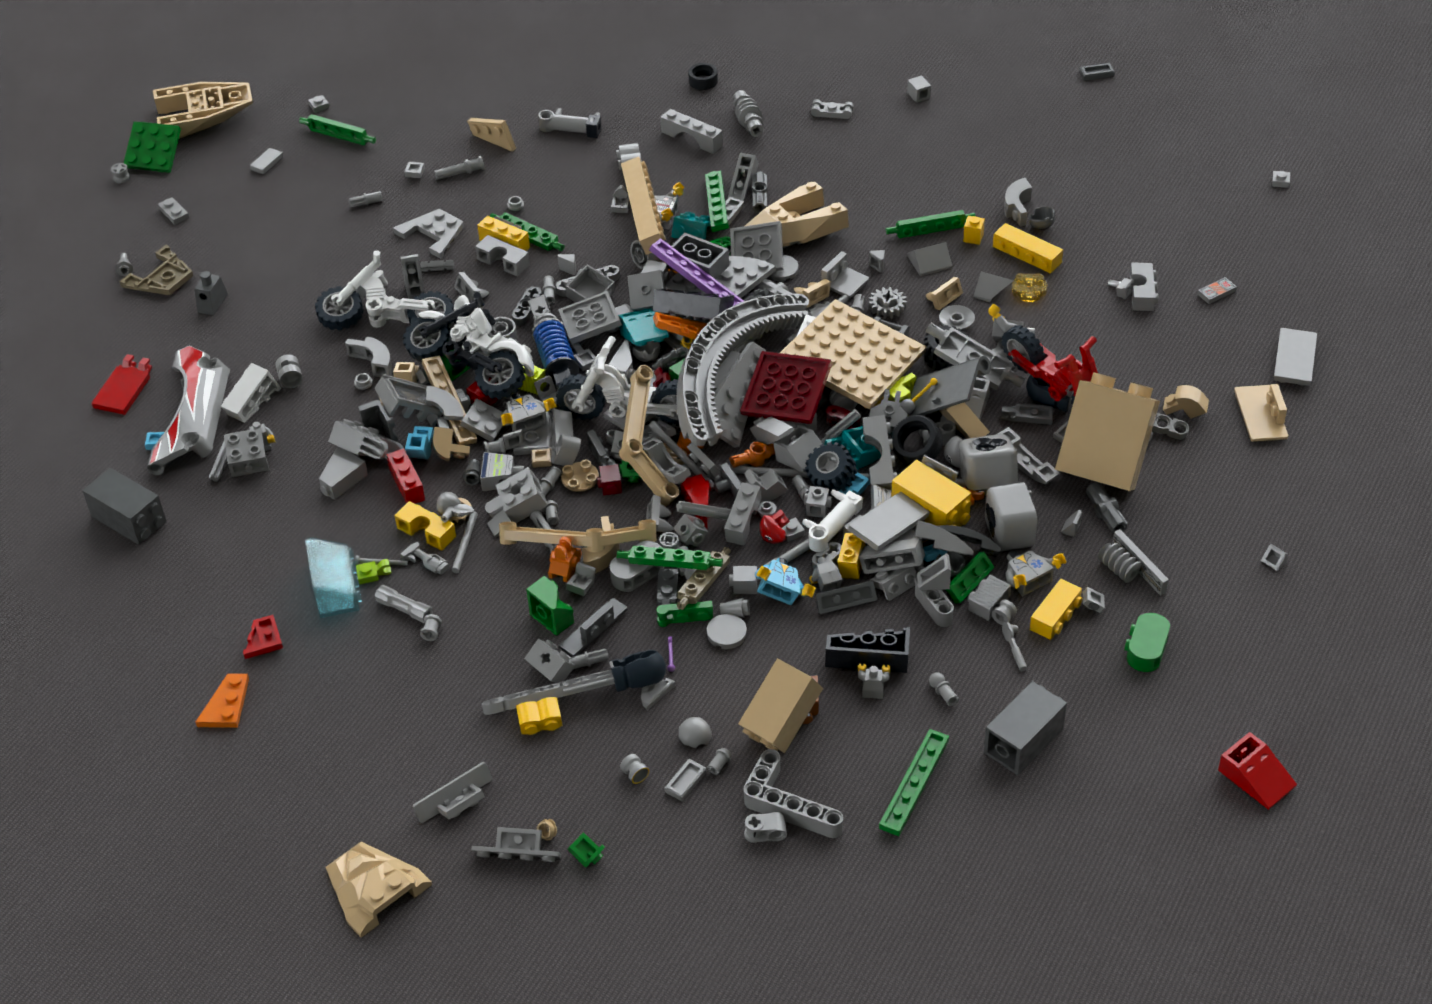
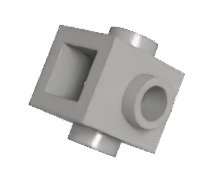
M810 486L809 493H805L804 496L806 516L826 517L827 509L832 506V496H829V488Z
M684 514L673 528L680 536V541L685 545L690 544L698 547L708 534V530L704 527V522L688 514Z

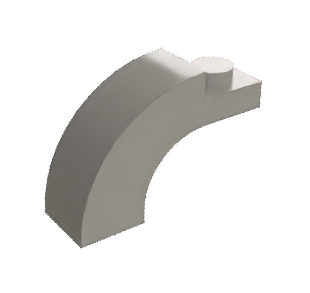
M1026 178L1012 183L1005 193V216L1007 218L1013 217V220L1020 227L1025 226L1027 222V211L1022 203L1031 201L1032 186Z
M366 337L365 341L347 339L345 346L349 357L371 361L373 376L382 377L383 374L392 376L390 353L381 341L371 337Z
M653 438L643 444V451L669 482L680 484L691 475L688 468L673 460L667 452L663 441Z

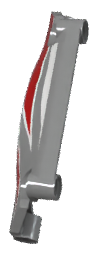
M190 345L177 350L172 369L182 373L184 377V392L173 420L151 450L147 470L153 475H161L164 472L166 463L188 451L193 450L201 458H205L213 449L230 369L218 358L210 360V356L207 353Z

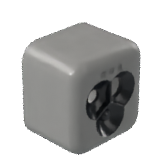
M996 434L969 438L959 443L960 474L968 489L983 490L1018 483L1017 451L1006 435Z
M1024 482L991 487L987 491L985 521L993 542L1001 548L1000 552L1033 547L1035 545L1037 514L1031 500L1032 492L1027 490Z

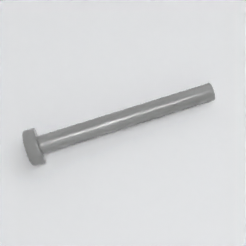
M356 555L355 565L372 561L378 564L384 559L360 558V556ZM389 560V565L407 566L408 561Z

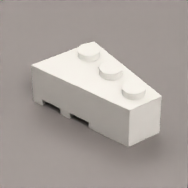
M251 363L244 371L240 380L234 385L228 397L224 399L221 407L227 415L245 423L259 410L258 406L263 401H269L271 399L270 395L282 388L267 369Z

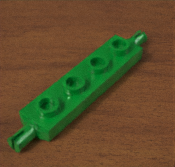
M312 114L308 119L303 117L299 119V123L307 125L310 131L364 146L368 142L372 144L376 142V137L368 136L366 129Z
M963 210L901 220L897 221L894 227L885 228L886 234L896 233L898 238H905L963 228L967 217L975 216V213L965 214Z
M506 212L498 216L521 226L522 230L528 232L529 242L548 251L553 248L563 251L565 248L564 244L558 243V236ZM491 213V214H490V217H492V218H494L495 216H498V215H496V214H494V213Z
M642 545L632 546L629 551L617 550V558L628 559L629 564L707 570L710 566H723V559L711 558L710 552L701 550L656 548Z

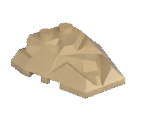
M363 842L358 843L326 866L346 921L360 937H363L378 926L377 914L406 892H409L415 898L432 885V882L418 868Z

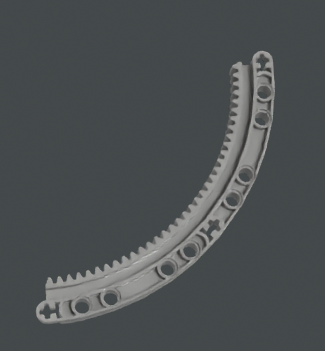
M776 294L741 302L721 312L700 331L684 359L676 389L677 413L684 439H690L696 446H703L706 441H708L709 446L717 443L723 430L719 429L721 425L718 423L719 419L716 418L718 414L715 412V397L713 396L715 392L713 390L715 389V376L721 361L733 348H736L741 342L749 340L750 337L753 338L754 335L758 336L759 333L762 335L764 332L768 333L769 330L773 332L774 329L777 331L780 328L784 330L785 327L787 329L791 327L793 329H796V327L800 329L805 316L809 314L808 311H804L809 304V299L805 295Z

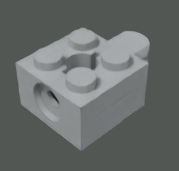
M527 467L496 485L499 496L487 502L485 510L492 518L504 510L513 522L518 523L529 517L532 512L540 511L547 507L548 504L539 479Z

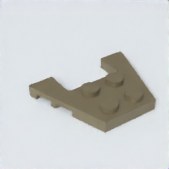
M165 245L155 253L157 259L164 261L157 269L144 279L130 273L119 282L123 288L171 295L191 279L193 273L182 260L177 258L176 254L170 250V247Z

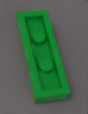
M979 552L950 582V589L946 590L955 604L961 603L994 568L985 552Z

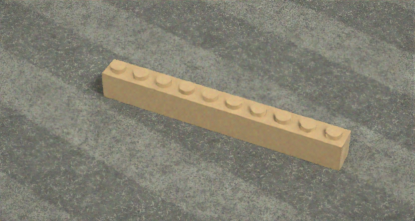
M638 156L621 163L638 238L645 255L652 253L649 251L652 244L660 238L662 240H666L663 233L660 214L647 171L648 168L645 161L641 162Z

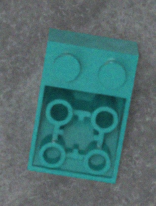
M653 308L618 315L622 324L619 326L621 336L636 346H644L649 341H664V338L669 337L667 330H661L655 326L653 320L655 311H653Z

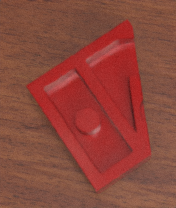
M273 615L253 620L252 631L247 638L248 644L246 649L243 650L245 659L283 648Z

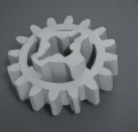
M883 287L882 291L876 289L875 293H871L868 305L869 309L872 310V314L877 313L878 317L883 315L884 319L890 316L892 319L893 315L899 317L900 313H904L907 301L906 296H903V292L898 293V289L893 291L891 287L889 289Z

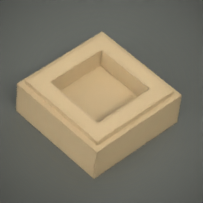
M550 448L532 450L533 468L551 466Z

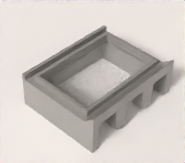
M383 374L375 386V390L389 416H393L399 405L405 406L402 411L404 418H409L414 409L420 410L417 414L419 422H423L427 418L430 425L434 427L437 423L436 418L441 417L443 414L435 406L426 404V385Z

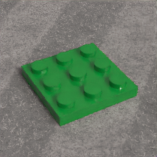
M134 121L124 164L129 169L171 173L181 132L180 126Z

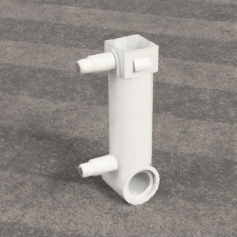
M832 490L831 495L840 500L834 509L819 524L807 519L802 521V524L809 528V547L812 551L822 552L827 549L828 542L862 509L863 497L850 490L846 494Z

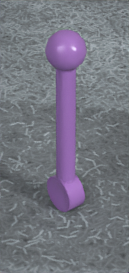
M668 637L669 665L667 669L669 672H673L675 666L673 665L672 637Z

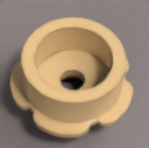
M544 819L537 826V830L542 831V839L552 840L557 834V827L552 819Z

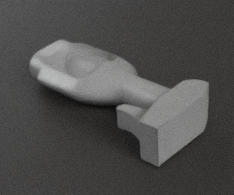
M418 542L411 544L401 553L403 561L410 560L415 563V556L423 560V565L427 569L440 575L444 574L450 567V564L447 563L448 561L439 555L427 554L420 550Z

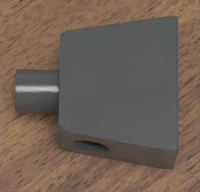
M203 271L200 274L201 279L194 289L198 313L214 315L227 296V291L220 276L212 275L209 271Z

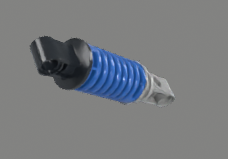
M545 294L528 301L535 318L532 337L536 343L545 370V376H551L553 384L558 389L565 377L568 378L569 375L573 374L577 376L579 366L573 356L565 332V326L563 322L559 321L551 313L549 302Z

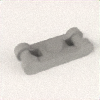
M815 99L812 103L811 115L815 117L849 119L852 116L854 105L852 102H846L845 104L827 103Z

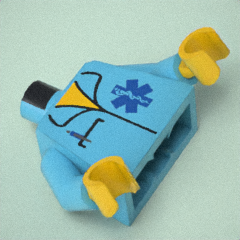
M784 558L771 560L769 565H763L755 572V577L761 579L757 589L758 593L789 605L793 604L798 595L813 598L816 587L809 584L803 586L798 578V570L788 566L787 560Z

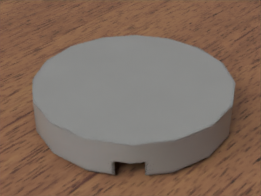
M783 255L784 270L775 271L768 278L779 282L786 281L789 278L790 280L793 279L799 271L798 262L791 256Z
M718 615L707 626L708 640L712 645L720 646L721 649L736 648L744 642L747 636L746 623L736 615Z

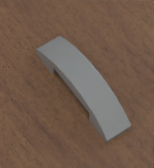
M1008 427L998 433L1004 434L1010 439L1017 451V466L1027 476L1042 484H1047L1060 476V473L1048 462L1043 464L1021 444V437Z

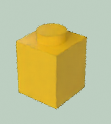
M967 217L964 225L963 242L980 245L984 235L985 218Z

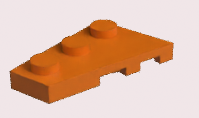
M248 674L226 675L196 720L197 727L238 728L249 682Z

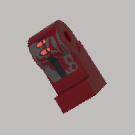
M837 405L829 406L826 409L827 424L834 427L850 411ZM860 418L847 429L860 427Z

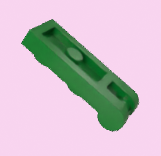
M702 601L696 604L689 603L683 610L681 608L678 609L677 604L659 605L656 609L657 623L660 627H666L669 623L713 619L712 601Z

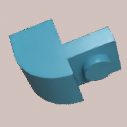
M415 426L413 434L408 433L405 451L409 458H430L434 433L433 427Z

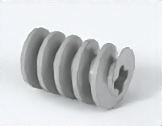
M1107 543L1102 546L1098 552V560L1102 561L1105 566H1108L1125 583L1131 582L1138 574L1142 564L1136 562L1135 557H1130L1129 552L1125 553L1124 548H1119L1120 545L1118 543L1112 545Z

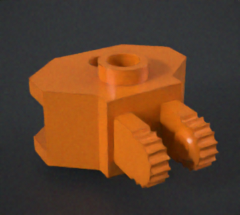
M563 536L559 540L560 543L550 554L551 563L548 575L552 579L562 576L563 581L568 582L575 574L576 565L581 560L582 552L581 549L572 547L570 538Z

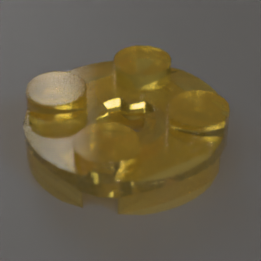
M1018 273L1012 282V293L1014 296H1020L1022 301L1035 302L1040 300L1041 296L1046 295L1047 282L1040 273Z

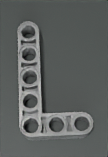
M774 749L765 750L744 785L745 806L762 814L780 812L784 815L785 822L829 838L841 836L843 832V814L840 811L772 787L780 773V754Z

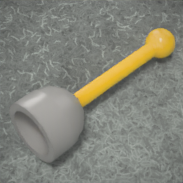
M932 378L930 383L912 400H903L900 403V407L910 415L915 409V401L932 385H936L937 379Z

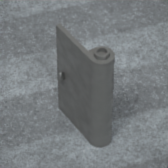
M981 356L918 377L911 394V400L930 383L932 378H936L938 382L936 385H932L915 401V409L907 417L912 415L923 416L970 401L977 375L983 376L991 371L989 359Z

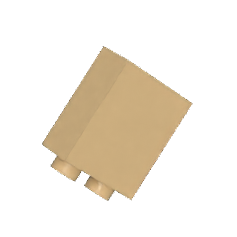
M1093 372L1091 382L1082 380L1079 382L1055 470L1124 490H1135L1160 401L1151 398L1153 388L1130 382L1128 392L1113 388L1116 378Z

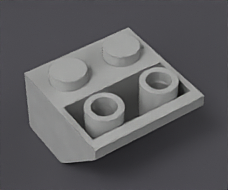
M799 424L794 428V431L773 442L776 461L804 473L807 466L805 464L806 460L809 459L808 455L814 452V448L818 449L823 443L813 430Z

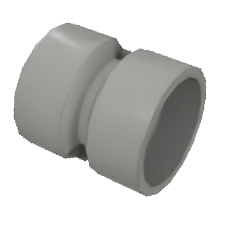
M293 355L279 357L276 360L275 366L280 384L285 388L299 386L302 383L303 377L298 359Z

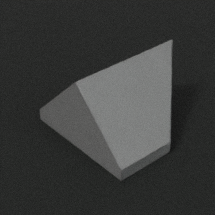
M981 271L974 292V298L991 302L995 295L1014 280Z
M948 554L943 555L917 573L918 589H950L951 567Z

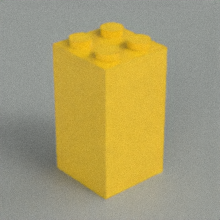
M915 460L892 480L891 497L902 492L928 510L930 513L929 517L924 520L926 523L935 526L951 525L959 527L968 523L970 519L971 492L922 462Z

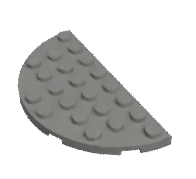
M729 256V267L716 280L742 298L776 271V266L755 258ZM680 273L675 274L665 285V289L683 290L685 293L701 292V295L706 294ZM686 315L685 319L694 320L692 316ZM702 318V320H694L703 323H709L708 318ZM670 332L681 341L683 337L684 341L688 339V337Z

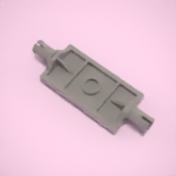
M932 322L927 327L925 332L937 338L940 342L934 350V354L953 365L985 356L991 363V371L989 374L977 375V377L991 380V388L997 390L1003 380L1011 382L1018 388L1023 385L1026 378L1012 371L1014 365L1012 362L953 327L949 331L947 329L943 330Z

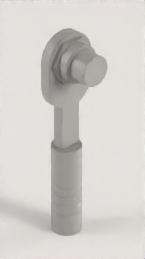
M1004 622L1002 632L1005 640L1010 643L1011 651L1021 672L1027 670V665L1013 638L1014 633L1018 632V626Z

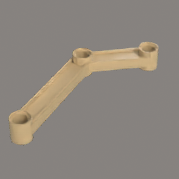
M641 365L630 377L631 387L619 456L623 461L629 462L656 496L661 497L660 504L668 506L679 495V489L674 483L667 480L643 451L642 438L653 371L650 367Z
M641 520L638 522V526L604 531L601 528L587 529L586 532L517 527L516 522L499 523L500 544L510 545L517 543V541L559 544L560 538L566 536L570 538L572 545L587 546V551L597 552L603 551L605 545L635 540L655 542L657 540L656 521Z

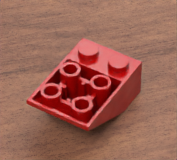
M1251 732L1221 755L1218 771L1268 810L1297 786V783L1267 744Z

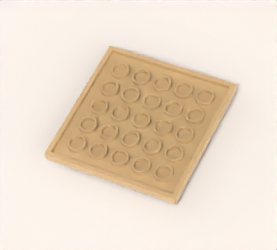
M835 299L780 353L831 359L832 367L825 386L871 409L884 396L885 389L890 390L926 352V346Z

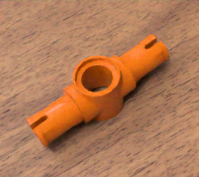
M753 442L744 453L731 456L729 458L730 464L733 468L744 464L755 467L762 466L765 459L775 454L774 444L766 445L761 442Z

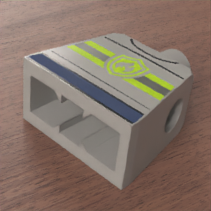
M484 452L480 476L482 491L497 490V484L524 470L525 466H515L512 455Z

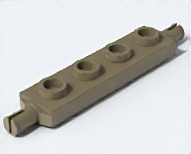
M724 547L721 552L712 551L710 553L711 558L723 559L722 567L710 566L707 570L697 569L678 591V599L680 600L677 603L678 609L681 608L683 610L687 604H696L730 563V556H728L731 552L730 548L727 547L726 549Z

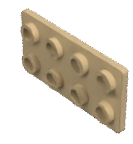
M1278 384L1235 387L1234 392L1250 441L1288 439V433L1284 424L1287 408Z

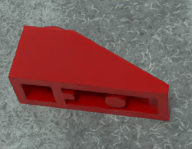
M702 474L687 478L684 482L680 483L681 495L686 502L709 506L711 485L708 480L704 479ZM694 515L704 522V527L708 530V517Z

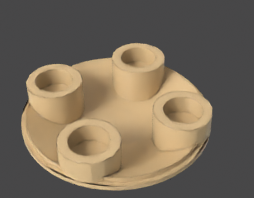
M582 460L581 462L573 463V465H565L562 469L561 480L563 485L569 490L586 491L597 483L599 473L597 468L591 464V461Z

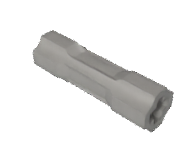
M381 585L376 590L375 598L377 602L409 614L411 618L424 623L426 615L433 614L431 606L403 596L388 586Z

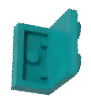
M693 212L681 213L679 216L674 217L671 237L679 239L684 233H688L705 240L707 226L711 225L710 216L701 215V217H698Z

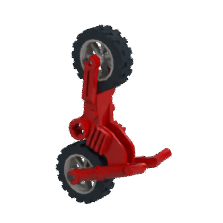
M1015 325L1006 331L1001 338L1003 340L1001 341L1002 346H1004L1003 350L1007 354V358L1012 361L1015 367H1018L1019 371H1024V373H1029L1035 378L1045 380L1050 385L1048 392L1055 401H1060L1067 396L1068 390L1074 391L1071 396V404L1073 405L1080 380L1091 382L1093 372L1098 373L1094 357L1090 353L1091 347L1097 342L1094 336H1091L1084 345L1079 347L1082 362L1076 360L1072 354L1059 361L1055 360V355L1040 344L1041 342L1038 338L1036 339L1033 332H1030L1026 327L1023 328L1022 325Z

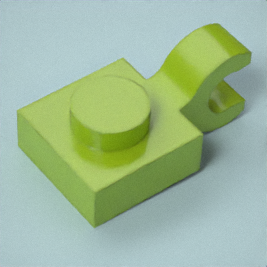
M388 559L381 560L377 565L375 561L356 565L359 584L379 580L378 576L392 573Z

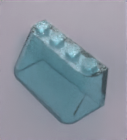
M314 537L305 539L312 585L320 618L360 610L358 602H362L360 590H356L359 587L358 577L353 576L357 571L355 561L351 562V559H354L352 547L348 548L347 544Z

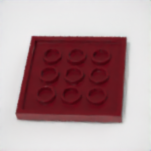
M762 351L740 413L744 416L773 417L782 421L812 424L832 367L831 359Z

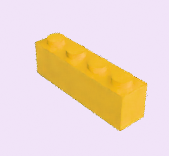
M1005 223L994 233V248L1048 273H1052L1062 263L1063 249Z

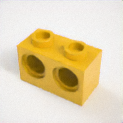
M845 533L837 562L842 578L859 579L862 571L859 555L864 546H866V543L853 533Z

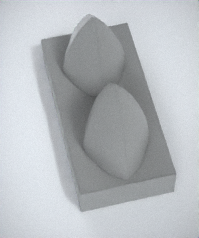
M458 272L454 287L460 295H465L468 298L469 303L475 301L474 294L476 292H479L482 298L489 294L488 291L477 288L478 282L470 279L465 272Z
M653 495L647 506L646 520L656 521L657 532L674 530L672 525L661 519L662 517L670 516L672 513L664 505L660 504V496Z

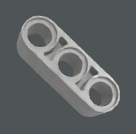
M916 577V598L938 626H950L953 621V604L942 590L918 589Z

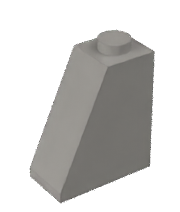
M338 446L319 477L321 492L334 500L368 475L365 461Z

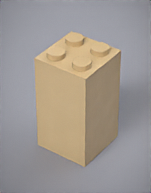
M777 658L738 724L744 728L742 732L752 740L762 743L768 749L779 750L785 754L823 687L811 676Z

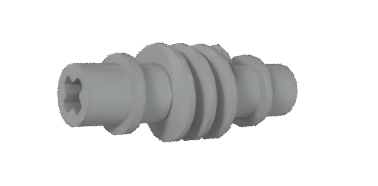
M739 90L733 95L736 117L740 125L747 132H750L754 137H758L764 131L762 112L754 99L747 95L745 91Z

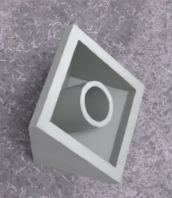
M946 242L907 253V257L920 277L952 268Z

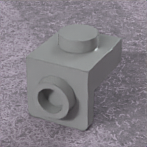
M578 562L575 574L568 581L566 590L585 596L594 584L596 568Z

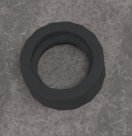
M698 63L691 66L688 70L690 86L698 90L713 88L718 83L717 68L709 63ZM707 75V76H709V77L700 78V77H697V76Z

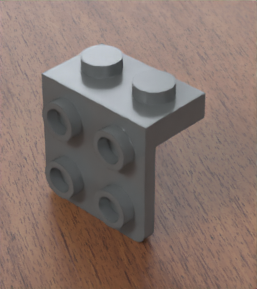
M379 399L358 406L361 423L365 424L364 427L375 428L379 430V434L384 432L387 438L394 441L398 440L396 432L393 430V427H395L392 416L388 417L389 414Z

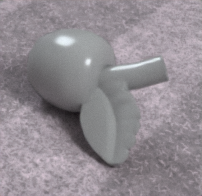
M444 492L437 499L436 508L439 514L442 515L441 520L443 522H447L453 516L463 517L474 513V509L471 506L461 504L458 496L452 492Z

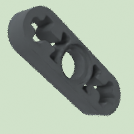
M530 287L525 291L512 312V320L515 322V325L522 326L529 321L533 312L530 307L523 306L529 305V300L542 295L540 288Z

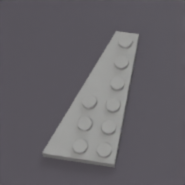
M754 342L746 345L738 357L737 363L731 367L730 373L727 377H724L713 395L715 397V412L718 414L716 418L719 419L718 423L721 425L719 429L723 430L720 439L734 448L740 446L748 417L742 415L740 409L762 351H766Z

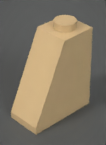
M965 402L939 410L947 420L955 423L956 429L966 439L983 437L990 432Z

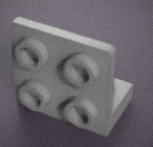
M841 251L821 270V280L827 279L831 281L830 290L840 295L846 294L851 298L869 281V277L848 268L847 254Z
M261 428L224 435L227 461L232 477L269 470Z

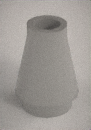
M740 598L720 603V614H732L745 618V616L750 615L749 600Z

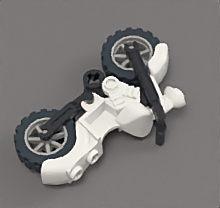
M479 292L474 294L475 301L469 303L465 295L459 296L454 303V311L447 315L430 310L419 312L420 317L418 320L411 322L412 325L406 328V333L403 335V344L413 359L416 358L417 361L422 362V359L439 355L442 357L445 355L455 370H462L466 365L475 370V380L480 390L491 399L510 397V394H515L518 391L517 389L522 387V382L525 381L524 373L529 377L534 375L533 358L530 354L532 351L528 346L521 345L512 338L507 339L500 333H497L492 338L488 336L492 330L491 325H494L496 320L488 309L481 310L485 303Z

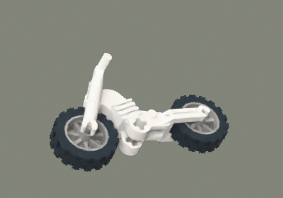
M379 251L373 252V261L348 282L347 286H344V288L341 286L329 288L328 291L322 292L321 296L317 298V303L315 302V311L319 322L325 328L329 327L330 330L348 329L351 325L357 324V321L362 318L361 314L364 312L362 299L365 296L370 324L376 328L384 326L387 319L399 320L412 325L411 322L417 321L420 317L419 312L437 311L444 315L454 311L452 300L446 294H441L438 291L436 293L428 291L425 294L423 292L420 296H415L413 299L402 298L399 300L393 296L388 297L384 288L388 282L383 275V270H377L373 273L381 265Z
M610 336L590 369L587 370L586 376H582V374H577V376H574V374L569 375L568 378L565 377L560 383L556 394V402L561 410L571 412L572 418L591 420L594 417H598L600 412L602 413L606 400L607 403H611L609 412L612 416L620 418L625 416L631 385L626 381L625 374H621L614 366L605 364L607 355L616 341L615 337ZM677 379L673 381L667 380L664 384L660 383L658 387H650L646 414L659 415L662 421L680 426L677 413Z

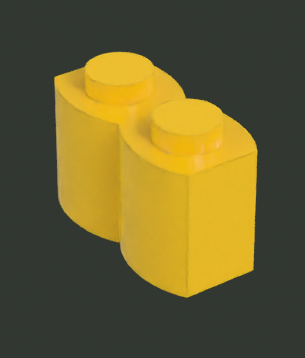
M557 697L543 698L537 702H524L516 706L521 734L533 735L541 730L553 731L563 726Z

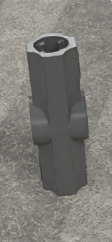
M757 172L753 175L752 209L757 214L767 207V175L763 172Z
M1098 482L1092 483L1086 489V494L1094 504L1097 517L1099 519L1103 518L1112 533L1119 529L1123 532L1127 529L1128 523L1119 511L1117 500L1114 497L1110 498L1102 484Z

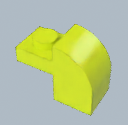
M910 373L901 377L890 388L888 401L895 402V393L897 391H901L899 403L905 399H911L916 376Z

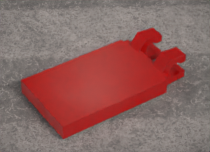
M127 354L123 359L122 365L114 369L92 401V407L126 415L150 379L149 373L152 369V365H149L150 359L142 358L138 368H135L136 362L132 361L134 360V355Z

